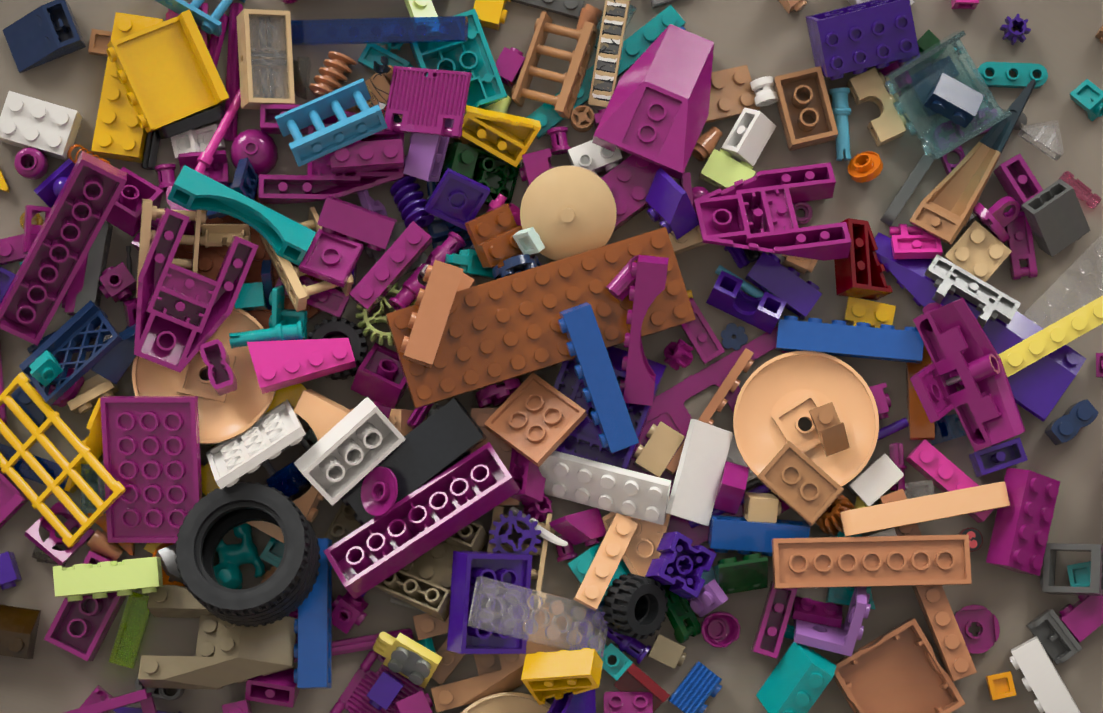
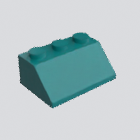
M793 641L756 696L768 713H808L832 680L837 665L808 646Z

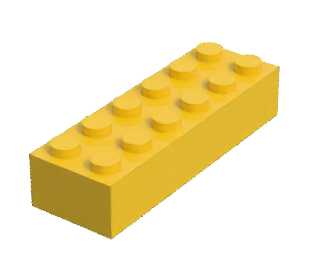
M116 12L111 40L114 39L116 41L164 22V20ZM108 57L91 151L103 158L142 163L147 132L145 128L142 129L136 117L138 112L135 106L132 107L127 99L126 94L128 90L125 84L122 85L117 77L116 71H118L115 62H111Z

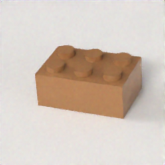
M821 66L774 77L773 88L777 92L779 99L776 103L789 151L835 141L838 136V130Z

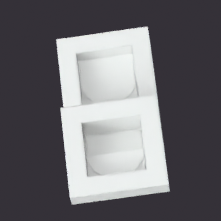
M216 123L197 130L192 129L170 137L175 158L178 159V154L204 152L219 124ZM224 139L221 140L217 150L225 148Z

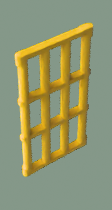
M21 372L0 395V406L4 403L32 436L23 444L0 418V433L16 450V453L9 461L0 452L1 471L3 474H7L32 503L31 506L42 514L63 538L64 544L70 549L126 491V488L120 481H116L91 453L92 450L89 446L86 447L59 417V412L54 411L45 402L43 397L29 383L28 377ZM18 386L22 388L47 417L40 427L34 423L11 397V394ZM52 424L79 453L71 463L44 434ZM36 441L41 444L63 469L55 480L29 451ZM21 458L24 459L47 486V489L40 496L36 494L13 467ZM83 460L90 465L112 490L113 493L105 502L75 469ZM68 476L97 508L89 519L60 487V484ZM52 493L80 523L81 527L74 535L71 534L44 503Z

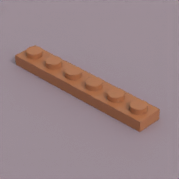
M745 348L699 417V421L710 425L714 423V420L711 419L715 411L719 413L728 402L724 397L728 391L734 393L741 382L737 379L742 371L747 373L754 361L750 359L754 354L752 351ZM685 440L665 469L671 475L677 471Z

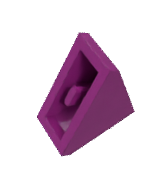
M725 462L713 508L737 514L746 490L749 467Z

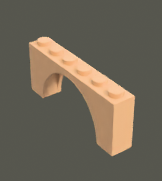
M312 389L303 391L294 412L309 424L319 441L351 410ZM312 485L305 494L293 502L307 520L312 523L319 511L316 509L319 501H323L325 498ZM266 521L246 522L284 543L282 530L277 525Z

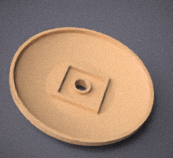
M234 306L229 317L224 320L217 331L206 341L218 339L223 344L229 356V366L237 379V390L220 396L209 380L204 381L201 379V372L208 368L202 360L199 350L181 372L136 356L132 365V383L135 396H198L200 444H216L236 438L252 428L262 418L269 408L276 390L262 394L248 346L232 349L229 333L264 329L263 326L249 313L242 309H235Z
M794 351L779 355L765 362L746 380L734 407L733 431L741 457L756 476L760 474L784 445L790 441L842 487L853 480L870 460L878 439L879 415L876 401L869 386L851 366L834 356L822 352ZM833 402L840 422L844 423L850 448L826 457L809 410ZM801 418L809 419L812 424L811 429L808 431L801 430L798 426V421Z

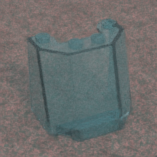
M964 30L953 32L885 76L887 81L885 86L896 101L893 103L896 111L900 116L904 114L908 121L905 124L912 136H917L922 143L921 147L927 157L932 156L933 159H939L1012 115L1010 110L1000 108L961 42L960 38L966 35ZM942 73L984 95L975 118L966 128L955 124L950 119L924 106L933 84Z

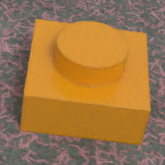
M1011 671L985 676L991 700L1016 695Z

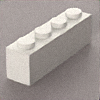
M1037 636L1011 649L1013 656L1009 658L1016 670L1021 669L1025 677L1022 678V682L1028 692L1033 690L1037 699L1034 700V703L1040 713H1081Z

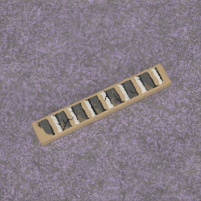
M605 0L588 101L589 105L607 108L616 89L631 0Z

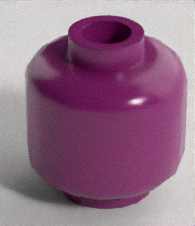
M24 148L15 156V169L26 179H40L48 171L49 163L46 155L36 148Z

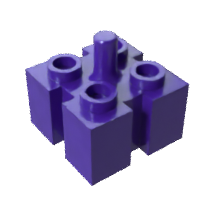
M677 531L664 533L657 548L661 555L658 559H652L645 577L654 579L661 585H671L669 590L684 599L698 598L705 583L701 575L703 572L710 571L716 553L702 545L691 546L693 540Z

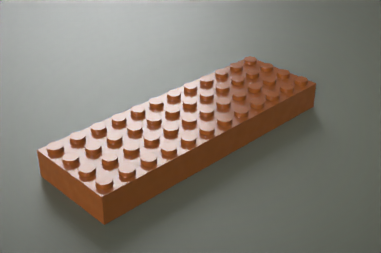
M666 227L457 291L431 368L402 359L404 353L399 352L404 336L409 337L412 330L407 328L412 312L417 313L419 306L412 305L387 313V323L414 408H421L575 359V356H570L566 343L569 342L567 333L563 334L559 327L558 320L561 319L559 312L586 302L591 304L606 349L623 344L625 334L630 333L631 324H626L628 309L633 310V301H629L628 294L621 302L608 291L606 286L624 268L628 261L637 255L669 258L665 289L655 298L646 312L642 322V337L696 320Z

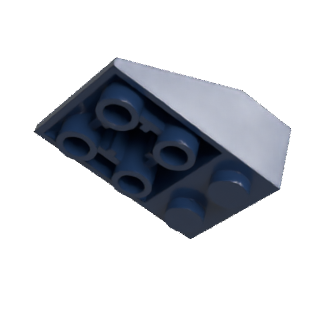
M54 0L41 5L2 30L19 73L86 47L66 0Z

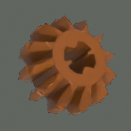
M843 494L839 495L819 517L816 524L827 535L833 534L836 536L839 531L844 533L840 512L852 510L855 507Z

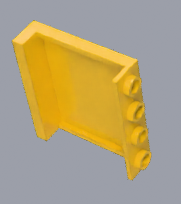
M190 9L180 13L177 17L116 41L113 39L107 44V55L111 62H115L118 71H116L117 77L122 85L125 84L128 90L126 94L127 99L132 107L135 106L138 112L136 116L137 121L142 129L145 128L147 133L223 103L229 98Z

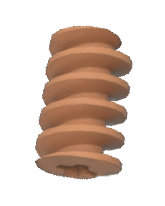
M329 51L328 57L330 59L324 60L323 64L325 67H320L318 70L320 75L314 77L316 84L311 83L309 89L319 98L334 91L335 88H342L343 86L339 83V80L347 82L348 79L343 73H352L348 65L356 66V61L343 53Z

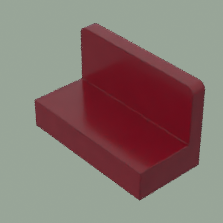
M634 663L614 683V686L620 692H650L653 696V713L670 696Z

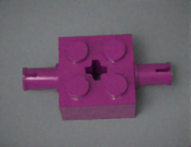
M122 167L120 170L127 173V182L106 221L133 237L140 230L142 199L152 200V206H157L159 209L163 190ZM156 218V221L151 220V226L157 229L161 218Z

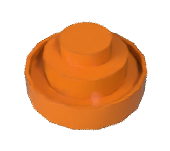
M873 151L861 152L850 160L847 170L855 182H869L881 173L883 162L879 154Z

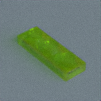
M133 591L132 595H129L109 659L110 663L134 669L151 613L147 608L149 596Z

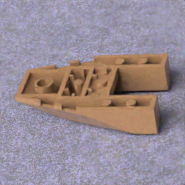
M544 602V607H539L538 614L533 613L534 604L529 603L526 654L568 650L569 632L561 603ZM428 613L413 616L418 640L448 633L449 615L445 622ZM474 654L479 676L431 688L436 712L471 704L492 694L511 692L524 684L521 678L526 654Z

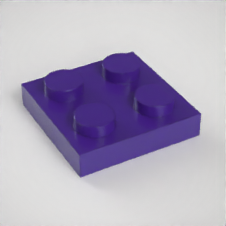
M447 168L424 208L426 212L467 231L464 223L476 217L491 191L489 187Z

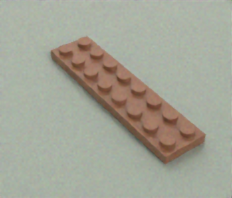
M969 535L772 539L774 589L972 584Z

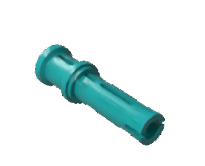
M300 320L296 324L282 325V323H278L275 325V328L229 333L231 338L229 340L233 349L248 346L247 342L305 340L303 322Z

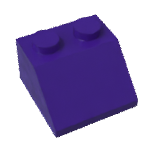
M662 168L658 169L645 199L649 207L647 213L654 222L659 221L660 227H666L668 234L671 233L678 240L699 225L697 215L687 192Z

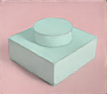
M534 227L520 230L513 235L523 254L539 253L545 248Z

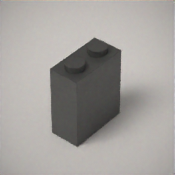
M1061 179L1021 205L1038 247L1051 257L1060 253L1067 246L1091 231L1074 188Z

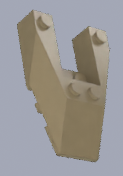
M163 585V587L157 588V592L149 593L147 608L154 617L200 618L195 656L141 655L138 680L145 688L218 690L236 682L239 684L253 677L266 676L293 668L294 645L296 644L297 634L294 632V620L296 618L285 616L282 620H276L275 623H269L266 626H237L235 623L230 624L209 612L187 590V587Z

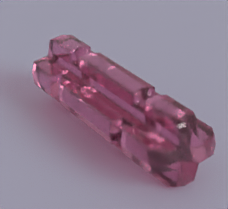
M1065 171L1059 179L1072 186L1076 196L1082 201H1087L1086 204L1094 209L1101 202V197L1096 193H1091L1092 190L1078 178L1074 179V175L1071 172Z

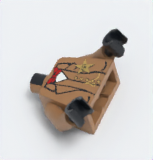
M382 56L381 63L383 65H379L374 61L373 69L376 73L365 84L371 99L366 101L370 108L379 105L385 119L394 67L388 66V58ZM357 105L345 110L351 113L361 112ZM395 114L393 121L401 123L403 115Z

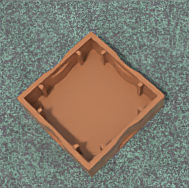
M915 618L908 619L852 653L851 657L846 656L834 663L837 667L833 678L854 713H951L966 704L948 673L938 663L932 646Z

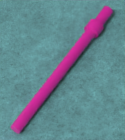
M240 88L204 152L200 153L197 159L198 164L194 170L201 174L204 173L206 168L211 166L214 160L213 155L241 106Z

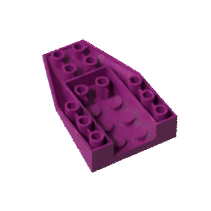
M670 24L620 78L593 135L592 143L615 152L616 148L660 166L659 169L662 168L669 176L681 180L709 115L714 42Z

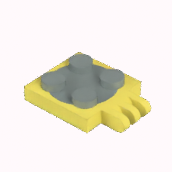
M381 632L373 645V650L386 658L383 665L387 666L391 671L406 677L413 684L423 688L427 686L443 658L402 633H399L397 638L386 632Z

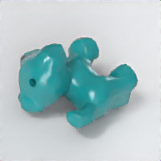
M248 523L233 528L234 535L238 539H242L241 543L226 544L222 539L216 549L219 564L214 566V573L218 584L223 587L237 590L242 589L243 578L239 566L243 564H252L255 567V578L262 577L265 573V565L259 558L258 549L253 543L252 529Z

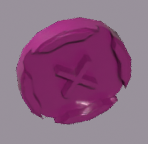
M1006 196L997 201L988 210L978 202L973 212L991 230V233L1004 243L1010 239L1004 227L1018 216L1020 204L1013 197ZM1011 205V209L1008 212L1003 213L1004 209L1007 206Z

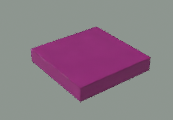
M319 228L299 265V271L344 288L364 249L363 244L336 234H329Z

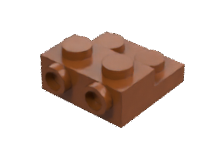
M503 204L464 223L483 268L492 267L493 269L496 265L498 268L504 266L503 261L523 254L513 238L516 232L523 229L521 225L517 226L508 204Z

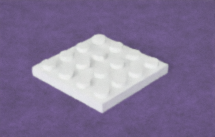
M288 400L264 414L245 433L236 438L221 442L205 452L215 482L220 489L225 486H233L239 481V477L245 473H253L261 466L262 462L267 459L272 460L281 454L282 449L289 445L294 446L303 439L302 436L306 435Z

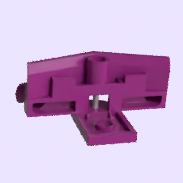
M962 297L944 306L937 302L926 305L922 309L924 314L917 316L913 321L932 359V363L912 376L910 380L930 423L940 420L955 408L975 452L986 447L995 446L1004 440L1025 432L1002 360L964 298ZM957 369L959 375L952 378L950 371ZM962 380L965 389L957 391L955 383Z

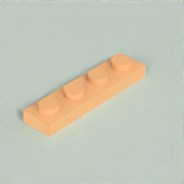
M619 513L615 514L573 600L596 611L638 523Z

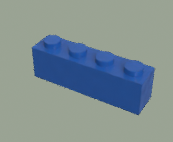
M711 515L708 545L713 551L718 553L738 550L739 554L751 555L753 551L762 552L761 554L764 556H772V539L809 538L810 526L806 521L777 519L776 523L748 522L744 517Z

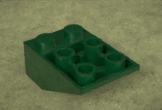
M460 142L450 143L447 147L439 182L447 168L490 188L491 192L483 204L489 205L491 200H495L500 193L507 198L504 204L509 205L521 164H518L516 168L494 154Z
M761 553L741 557L742 561L738 562L736 557L721 559L718 561V565L713 567L715 580L725 594L768 588V557L761 558Z

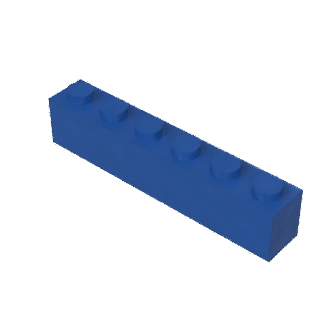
M586 302L559 312L561 319L558 320L561 332L563 334L567 333L569 342L566 343L570 356H575L577 365L574 366L578 379H583L586 387L582 389L586 402H591L594 411H591L590 414L594 425H599L602 434H599L598 437L603 449L607 447V450L613 453L639 443L591 304Z
M784 316V319H779L776 350L788 352L813 351L832 356L921 363L924 342L917 327H905L904 330H896L894 325L881 324L880 328L870 327V323L856 322V326L846 325V321L832 320V324L822 323V319L808 318L807 322L798 321L796 316Z
M317 538L320 547L319 554L321 556L319 560L320 567L318 568L319 574L316 577V583L313 584L312 592L309 593L307 599H304L303 604L297 608L298 619L294 620V632L298 634V644L294 645L295 659L298 658V668L294 669V683H297V688L328 689L331 688L332 565L324 553V550L332 546V540L328 538Z

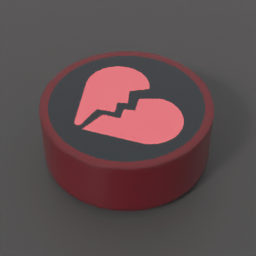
M966 528L959 533V535H969L970 552L977 551L982 546L983 536L979 530Z

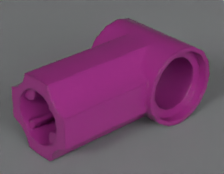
M639 255L630 259L606 286L608 291L621 302L630 293V286H635L636 277H631L632 265L634 261H638Z

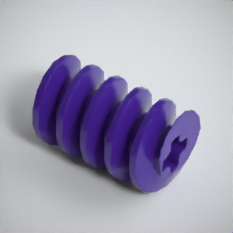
M409 175L396 181L391 186L390 193L394 197L393 200L397 204V209L401 213L400 215L402 220H404L405 227L407 228L414 221L421 228H424L433 222L434 215H429L430 213L425 211L424 207L427 204V200L422 199L424 194L422 191H418L420 185L415 183L417 178Z

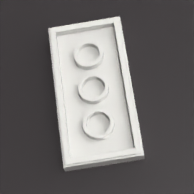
M696 419L690 420L666 509L667 514L703 526H709L733 432Z

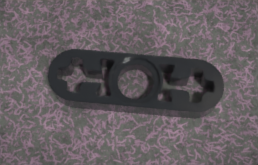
M218 104L157 130L160 138L166 139L220 120L224 117L225 111L222 104Z

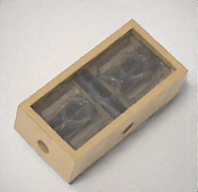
M243 9L236 17L241 109L260 110V104H295L290 11Z

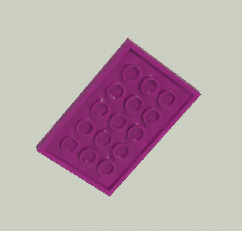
M198 396L101 397L104 467L116 481H120L126 488V491L106 510L108 543H176L178 540L177 534L184 522V518L192 510L195 503L202 498ZM105 484L106 501L113 492Z

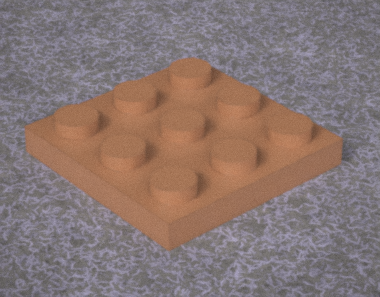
M532 372L490 416L484 425L487 430L537 467H540L588 414L585 409Z

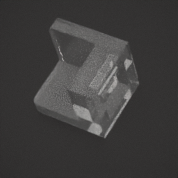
M933 480L905 484L907 499L934 494Z

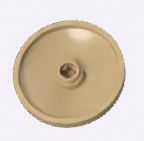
M573 165L554 167L540 174L527 188L520 208L522 229L534 227L545 246L539 253L555 261L605 246L612 236L617 219L615 199L605 181L596 173Z

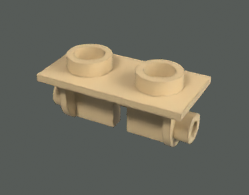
M201 224L202 236H200V245L205 246V248L209 246H229L233 235L251 242L248 224Z

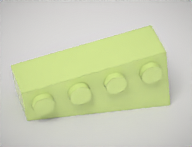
M161 557L122 560V562L105 561L94 565L85 563L74 564L72 567L53 566L55 597H68V602L82 601L85 595H92L93 599L108 598L107 593L117 592V596L132 595V590L142 589V594L155 593L158 587H163Z

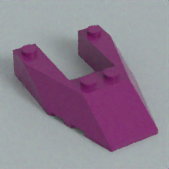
M260 104L261 132L281 134L275 116L300 105ZM344 110L347 117L357 114L354 112L351 113ZM336 115L322 120L325 127L339 122ZM312 124L301 129L300 132L302 135H309L316 132V129ZM382 130L357 141L402 139L404 159V133ZM329 153L309 162L307 175L259 174L260 204H292L325 201L329 195L340 198L404 177V169L332 174Z
M831 162L759 171L756 173V176L744 181L743 179L736 181L731 187L724 190L720 188L694 199L702 242L822 261L848 258L851 238L846 222L799 228L793 203L833 198L836 181Z
M165 208L138 277L134 355L181 372L198 353L201 344L206 343L231 314L259 245L233 235L216 280H212L172 263L190 217Z

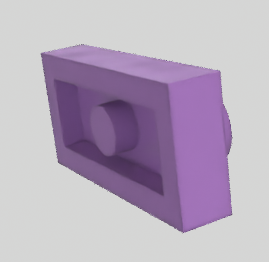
M713 579L702 587L698 598L687 600L692 610L701 618L729 598L716 580Z

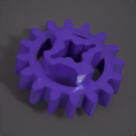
M510 510L509 517L507 518L500 514V523L493 521L496 529L489 530V533L494 535V538L489 540V543L496 544V547L492 550L494 553L498 551L509 553L502 548L501 544H508L513 547L514 553L510 554L530 555V551L538 552L534 545L541 544V540L536 539V536L541 534V530L534 529L538 522L534 521L531 523L529 521L531 518L530 514L524 518L522 517V511L519 510L517 516H514ZM517 521L525 523L529 530H523L518 527ZM508 523L509 528L506 533L499 535L503 525ZM512 526L515 527L518 534H522V538L518 540V548H516L513 540H508V536L512 535ZM532 538L529 547L522 552V544L525 540Z

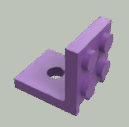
M866 587L854 588L845 622L841 624L840 628L794 619V642L851 657L856 640H861L863 635V618L867 619L870 611V604H868L870 594L866 592Z

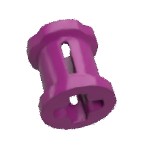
M554 127L547 130V134L551 138L552 155L566 154L568 149H571L568 146L566 134L568 127Z
M169 163L155 166V172L158 173L159 186L157 187L162 189L163 192H166L167 188L175 183V164Z
M558 536L568 542V545L559 546L555 544L558 553L557 562L578 557V554L574 552L573 544L565 537Z

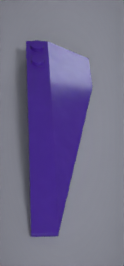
M878 232L874 238L878 248L876 254L879 263L884 265L885 271L887 273L891 272L897 279L896 283L902 289L906 288L914 296L913 300L919 307L921 305L925 307L929 303H934L935 301L932 298L938 288L933 286L934 280L924 275L933 260L893 259L891 238ZM947 293L940 304L944 306L962 297L955 293L953 295ZM964 299L977 319L981 312L976 310V305ZM1016 311L1009 324L996 318L995 321L988 319L983 327V331L998 355L1043 330V328L1018 311ZM1064 345L1009 376L1008 381L1016 403L1041 421H1045L1079 372L1086 358L1069 346Z

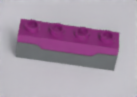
M104 222L74 277L67 294H65L62 300V308H65L64 312L68 315L74 316L90 300L98 307L100 306L102 291L99 287L103 284L99 277L102 276V272L106 269L113 226L109 222Z

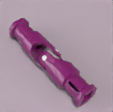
M450 231L447 234L448 238L442 245L437 246L429 254L426 262L421 264L403 283L400 292L388 300L395 310L408 307L417 299L420 288H426L427 283L424 286L420 284L418 275L422 279L424 278L428 264L433 265L435 260L445 263L446 254H456L460 248L463 249L466 246L465 241L460 235Z

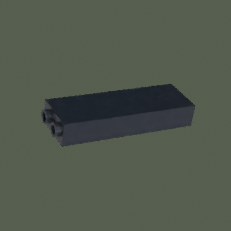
M453 398L405 435L406 440L376 467H386L394 473L398 483L396 504L438 476L487 437L457 398ZM364 478L341 498L346 506L351 505L356 512L354 517L361 526L376 517L370 515L362 505L361 487Z

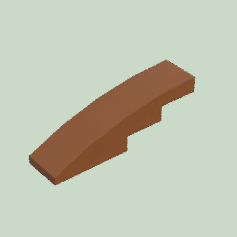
M925 345L923 346L921 363L906 362L910 440L935 439L934 422L930 423L910 380L912 376L932 363Z

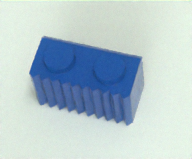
M697 661L668 701L684 713H703L707 708V705L704 703L708 697L714 698L722 688L719 684L722 679Z

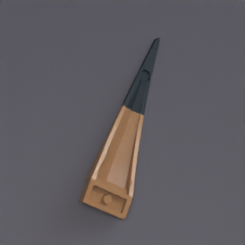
M1035 79L1030 81L1005 113L963 160L922 200L909 220L912 225L952 245L963 226H966L1036 85Z

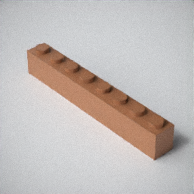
M900 489L880 497L878 503L885 504L906 500L907 497L904 490ZM917 524L895 527L897 536H921ZM942 585L912 586L945 670L952 682L977 673Z

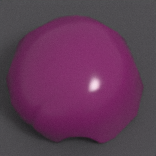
M715 611L703 620L701 634L704 641L712 647L726 648L732 642L738 640L741 627L738 620L730 613Z

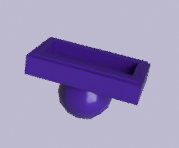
M70 159L66 160L33 190L49 207L54 205L75 164Z

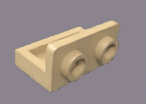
M97 374L84 381L76 397L68 401L67 404L72 412L83 414L93 408L92 405L97 403L98 398L115 396L114 393L119 391L116 384Z

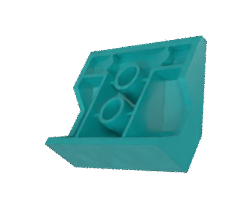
M475 9L448 17L440 24L443 29L441 36L419 40L416 30L408 31V41L418 68L472 73L466 105L483 109L507 98Z

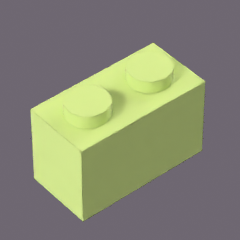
M714 149L699 178L718 189L724 190L733 186L736 181L741 179L744 181L754 177L756 172L752 170L753 167L747 162L740 161L739 163L732 159V155L723 149L719 151Z

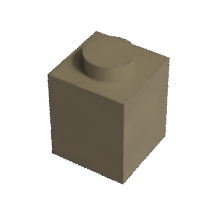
M657 634L647 656L675 669L677 665L681 667L687 653L683 652L684 646Z

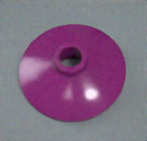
M376 467L364 478L361 487V501L364 509L370 515L383 516L387 514L396 502L398 483L394 473L389 468Z

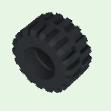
M332 317L331 320H322L323 323L320 325L316 324L313 332L310 331L309 339H329L333 336L349 338L356 362V367L324 377L331 378L332 380H345L351 375L353 377L367 356L368 345L363 332L355 323L345 318L338 319L337 317Z
M635 574L621 575L619 579H615L612 582V587H608L607 596L604 595L603 601H605V605L602 606L605 612L604 620L608 622L607 626L618 634L636 639L652 637L655 635V630H660L662 627L661 623L665 622L666 619L665 612H668V607L666 606L668 597L664 596L666 591L654 579Z

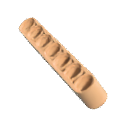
M1003 481L840 512L844 534L847 537L1010 506L1006 484Z

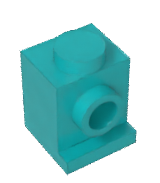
M603 643L596 651L603 661L602 668L616 681L633 663L612 643L608 646ZM610 655H614L617 658V662L614 665H610L607 661Z

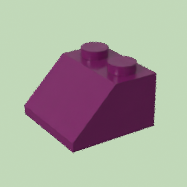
M375 342L359 366L351 390L369 399L381 402L383 406L395 409L407 388V382L397 352Z

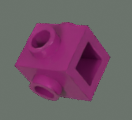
M123 262L116 267L111 266L102 272V276L99 277L103 284L99 287L107 299L112 297L115 303L119 300L128 299L136 289L137 282Z
M349 592L344 596L339 594L332 603V608H334L332 611V624L345 634H348L355 625L360 626L367 616L364 611L369 604L364 601L362 596L354 599Z

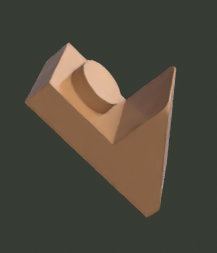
M833 402L809 410L826 457L850 448L844 423L840 422Z

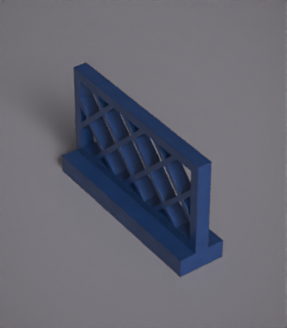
M91 300L19 365L21 370L29 376L45 402L50 406L123 340L107 319L106 313ZM105 335L113 336L109 341L103 344ZM97 336L95 345H89L91 337ZM48 350L53 354L64 371L60 373L59 378H55L45 387L32 377L29 366L36 358ZM93 351L92 356L85 360L86 353ZM73 353H79L77 361L71 362ZM75 368L74 373L66 377L68 369ZM57 384L56 389L48 395L50 386Z

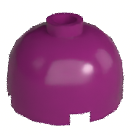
M247 129L239 133L234 138L230 147V155L234 167L237 169L240 159L248 158L257 176L259 174H268L275 167L278 160V150L273 138L266 132H261L258 129Z

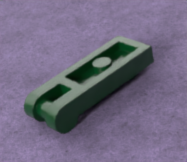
M661 585L666 591L664 596L668 597V602L666 603L668 612L665 613L674 629L675 639L679 643H683L689 639V636L695 637L701 634V625L688 600L669 590L671 585Z

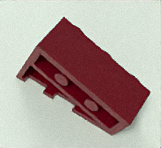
M851 218L842 221L847 223L851 247L848 258L834 259L836 294L839 296L878 300L893 293L891 285L887 286L883 274L885 271L884 265L879 263L876 254L878 248L869 222Z

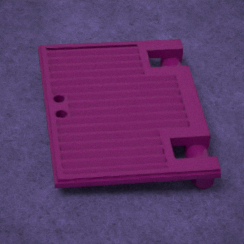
M394 66L385 113V122L388 128L384 130L401 133L441 135L452 138L461 137L472 73ZM395 114L403 115L401 123L393 121ZM446 119L454 120L453 128L445 127Z
M371 649L330 713H341L343 709L350 713H396L393 704L387 710L384 708L381 710L376 709L369 703L370 698L366 696L385 670L405 684L393 703L415 692L424 690V688L413 684L401 674L391 671L387 666L383 665L386 658ZM378 659L382 662V665L375 673L370 668L375 660Z

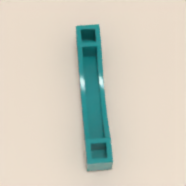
M186 165L181 170L167 198L188 210L215 211L243 221L260 233L278 256L298 266L316 234L315 231Z

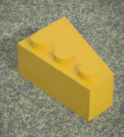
M466 105L462 136L517 168L522 160V155L527 152L540 131L541 124L539 120Z
M590 648L526 654L521 680L537 703L542 705L545 704L548 698L555 697L556 700L563 698L565 693L572 692L576 695L599 688L603 661L596 650Z

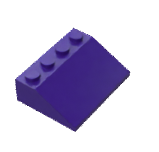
M453 551L447 639L448 651L459 654H526L532 555Z

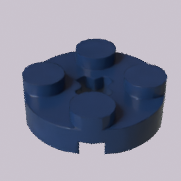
M522 254L503 261L504 266L500 269L496 265L492 269V275L494 280L538 267L540 263L536 255L530 258L529 254Z

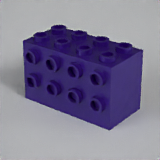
M872 0L806 17L815 67L821 66L823 75L830 77V80L843 78L844 73L852 71L853 74L864 73L868 67L876 66V68L888 67L890 62L896 60L899 63L913 60L912 56L920 55L910 0Z

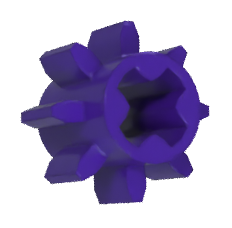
M1019 14L1014 19L1007 16L1005 19L1007 25L1004 24L1000 27V30L1004 31L1002 39L1010 40L1011 45H1014L1018 39L1023 43L1026 40L1024 34H1029L1031 31L1026 25L1028 19H1021ZM1017 27L1019 29V31H1012V28L1014 29Z

